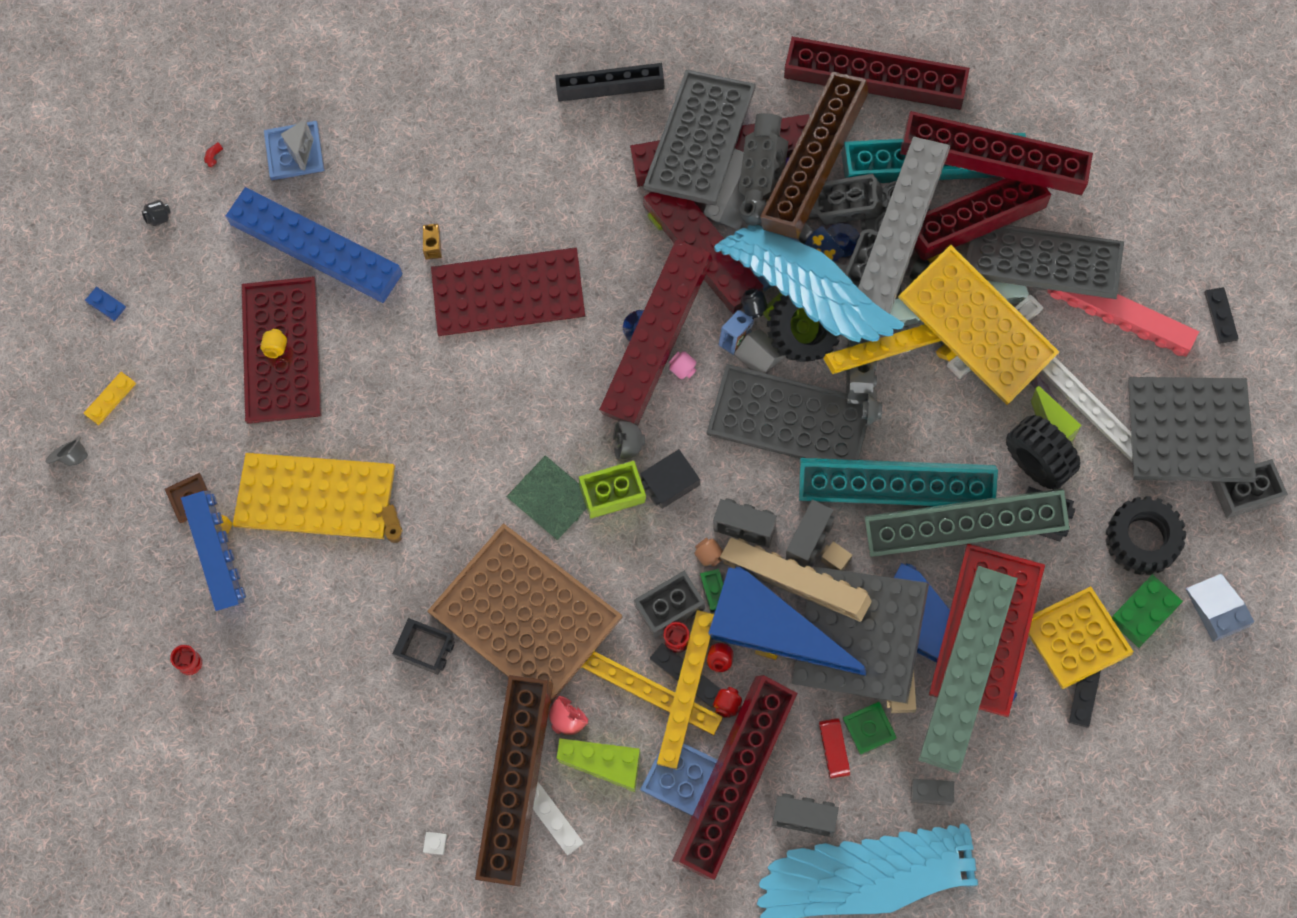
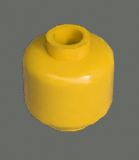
M272 329L263 334L260 348L265 356L277 358L284 354L287 338L282 331Z

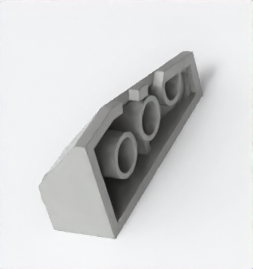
M735 149L716 205L707 204L703 214L707 218L740 230L743 224L740 206L745 201V196L739 192L744 152Z

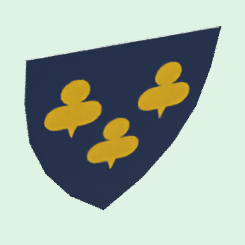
M823 226L816 229L804 244L822 252L833 262L845 255L844 251Z

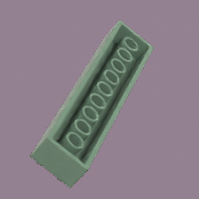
M1063 489L865 516L870 557L1070 530Z
M978 566L919 755V761L957 774L961 770L1018 578Z

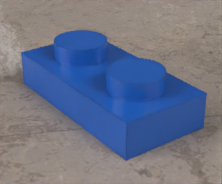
M97 286L85 299L86 303L113 321L126 308L124 304Z

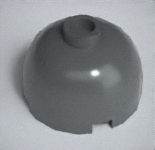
M618 421L615 424L613 440H616L618 448H614L616 458L630 459L637 456L642 446L645 445V435L632 422Z

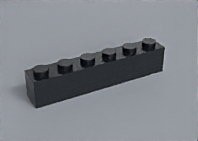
M662 63L555 75L558 102L665 89Z

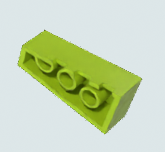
M559 738L557 752L559 763L630 791H636L641 754L640 748Z

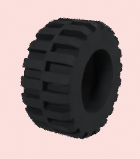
M789 295L781 296L780 300L773 304L774 309L769 311L768 316L771 319L767 321V327H770V332H767L768 338L773 339L771 344L774 348L779 349L778 353L785 355L789 360L809 362L822 359L826 354L831 353L834 350L832 347L837 346L840 341L837 339L838 336L826 330L819 321L818 333L812 342L805 344L796 340L791 331V319L795 311L800 308L792 303Z
M1027 416L1007 434V449L1011 453L1012 458L1018 463L1017 465L1032 480L1047 489H1059L1080 469V456L1077 455L1078 452L1073 447L1072 442L1066 438V435L1057 426L1041 416Z
M1145 496L1143 500H1141V497H1135L1132 501L1124 502L1116 510L1106 529V535H1108L1106 545H1110L1108 551L1111 556L1115 555L1117 557L1114 561L1118 565L1122 562L1125 565L1123 569L1129 571L1132 568L1135 570L1134 574L1140 575L1142 572H1145L1146 575H1152L1155 571L1160 573L1173 564L1185 546L1186 531L1183 530L1185 527L1184 520H1179L1181 515L1178 511L1174 512L1171 509L1173 507L1171 504L1167 503L1165 505L1162 503L1163 500L1159 498L1152 500L1151 496ZM1139 520L1153 523L1162 533V547L1155 551H1147L1137 547L1129 537V525Z

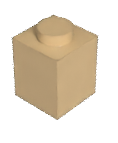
M834 541L830 546L826 545L821 552V562L831 569L843 571L852 560V554Z

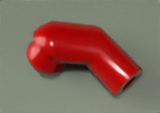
M219 142L210 147L205 153L204 162L207 163L208 167H212L217 163L214 156L223 150Z

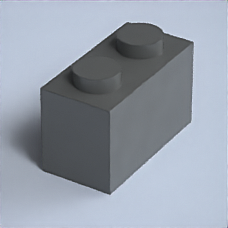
M913 779L911 782L910 803L952 806L954 803V781Z

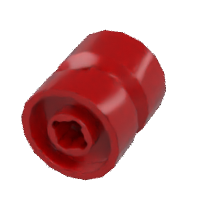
M672 622L667 625L663 634L665 645L674 653L685 651L690 638L686 625L680 622Z
M189 645L177 646L170 655L172 665L182 674L193 675L202 667L201 655Z

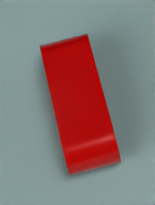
M840 719L819 721L830 779L850 776V767Z

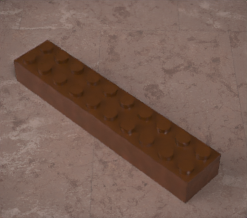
M836 72L831 73L760 216L763 230L795 239L799 238L868 96L867 81L865 79Z
M509 675L475 880L521 887L553 683L549 680Z

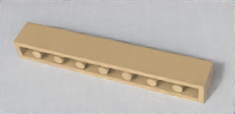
M730 538L720 556L723 563L731 568H744L757 579L859 622L862 621L872 602L868 592L860 587H857V589L850 587L851 585L843 580L839 582L833 580V577L826 573H822V575L816 573L809 566H805V568L799 566L792 559H788V561L782 559L779 554L765 552V549L758 545L753 547L741 538L738 540Z

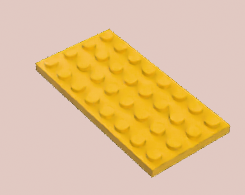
M952 245L898 296L1006 405L1059 353Z
M245 453L233 526L384 539L386 526L383 517L377 518L376 514L380 513L384 507L390 504L395 465L389 463Z

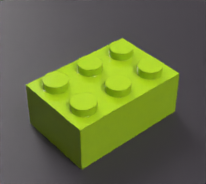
M635 461L579 476V487L590 519L640 505L646 501V494Z

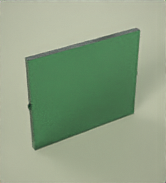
M546 455L506 496L556 540L575 521H578L579 517L587 509L579 483Z

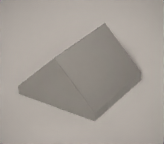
M301 121L283 132L281 136L295 162L301 170L305 171L314 138L307 122Z
M761 329L747 334L734 353L750 370L766 374L785 357V355L778 353L779 349L774 348L771 344L773 340L768 338Z

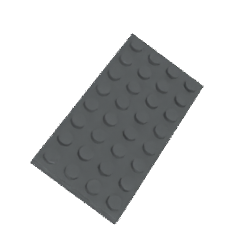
M686 69L646 177L644 190L716 205L756 84Z
M1006 225L971 240L966 260L987 281L1117 299L1124 241Z
M726 364L707 429V435L799 459L859 460L867 426H865V419H861V405L846 404V393Z

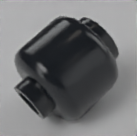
M156 200L144 205L142 216L146 224L157 226L169 220L171 211L167 203L163 204L162 201Z
M755 288L743 293L741 304L744 313L748 316H753V318L763 316V312L768 308L764 293Z

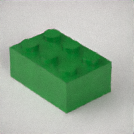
M1152 574L1111 618L1121 633L1140 648L1180 606L1183 600Z

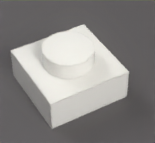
M426 832L423 853L444 855L447 834Z

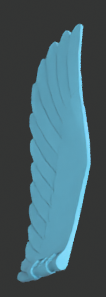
M748 225L747 229L742 228L736 231L734 236L729 235L714 246L716 252L721 251L723 255L729 254L734 260H740L744 267H751L755 275L758 277L763 276L769 285L777 286L781 294L789 295L796 307H803L810 319L814 322L819 321L826 330L835 336L841 334L852 341L860 342L861 338L873 342L879 340L880 336L878 334L893 336V329H902L904 326L902 321L872 302L825 254L786 236L763 230V227L760 225Z
M962 823L959 825V828L949 825L947 829L934 827L932 831L918 829L917 834L904 831L899 832L898 837L882 836L879 840L864 839L861 840V844L843 841L839 847L823 843L815 845V850L805 848L788 850L786 858L775 860L768 866L771 874L761 879L759 883L760 888L767 890V893L757 901L759 907L766 908L760 915V918H803L818 915L892 913L923 897L942 890L959 886H977L978 879H975L974 873L977 870L975 858H972L974 847L970 829ZM958 851H963L964 858L959 859ZM961 872H966V880H962Z

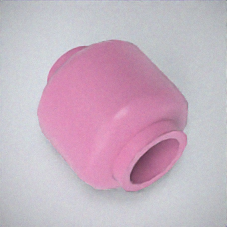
M685 351L677 352L668 362L670 364V371L679 379H684L686 376L690 379L697 371L694 368L697 363L696 360Z

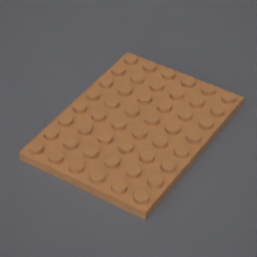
M504 523L427 611L508 678L509 675L544 679L552 682L553 689L550 704L623 618L622 614Z

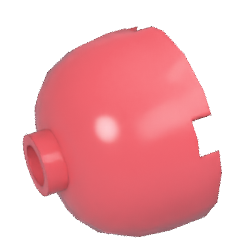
M559 696L549 709V720L552 723L551 728L557 734L575 735L588 724V718L578 707L576 709L570 705L572 701L564 696Z

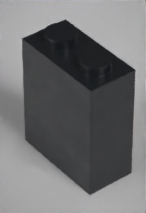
M680 449L640 473L644 490L650 491L652 494L650 496L651 500L662 509L701 485L700 478Z

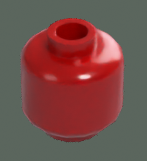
M724 643L713 644L709 648L707 655V665L715 672L728 671L733 663L734 653L732 648Z
M732 687L720 689L713 702V707L716 709L715 712L725 718L737 715L742 704V698L738 695L739 691Z

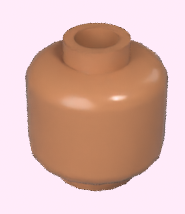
M706 537L695 546L694 554L703 566L706 567L711 564L714 567L722 561L720 556L723 550L714 539Z

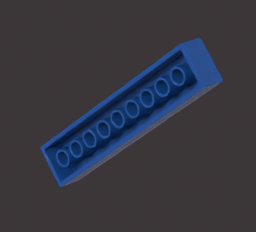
M247 187L242 190L225 215L231 226L381 303L385 302L403 274L398 264Z

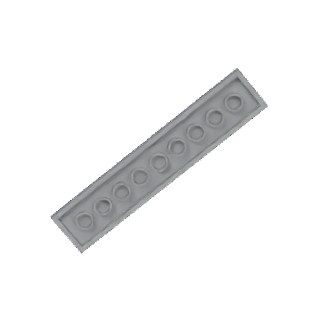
M913 137L858 289L889 314L891 313L950 150L947 144Z

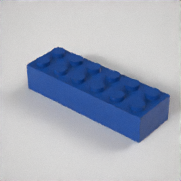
M201 491L182 497V504L215 611L243 603L246 593L243 586L240 587L238 582L240 574L238 569L234 568L232 562L235 560L234 554L231 549H228L226 543L229 542L227 532L222 530L221 524L223 519L221 513H217L215 507L217 505L215 494H211V491Z

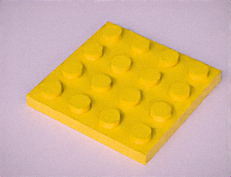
M1091 586L1033 614L1028 636L1061 689L1133 655L1134 651Z

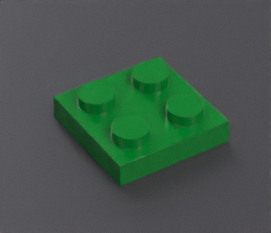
M876 702L843 717L844 724L859 755L897 739L880 702Z

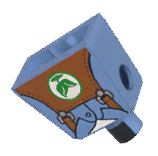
M738 310L721 328L719 346L734 355L747 334L752 332L755 318Z

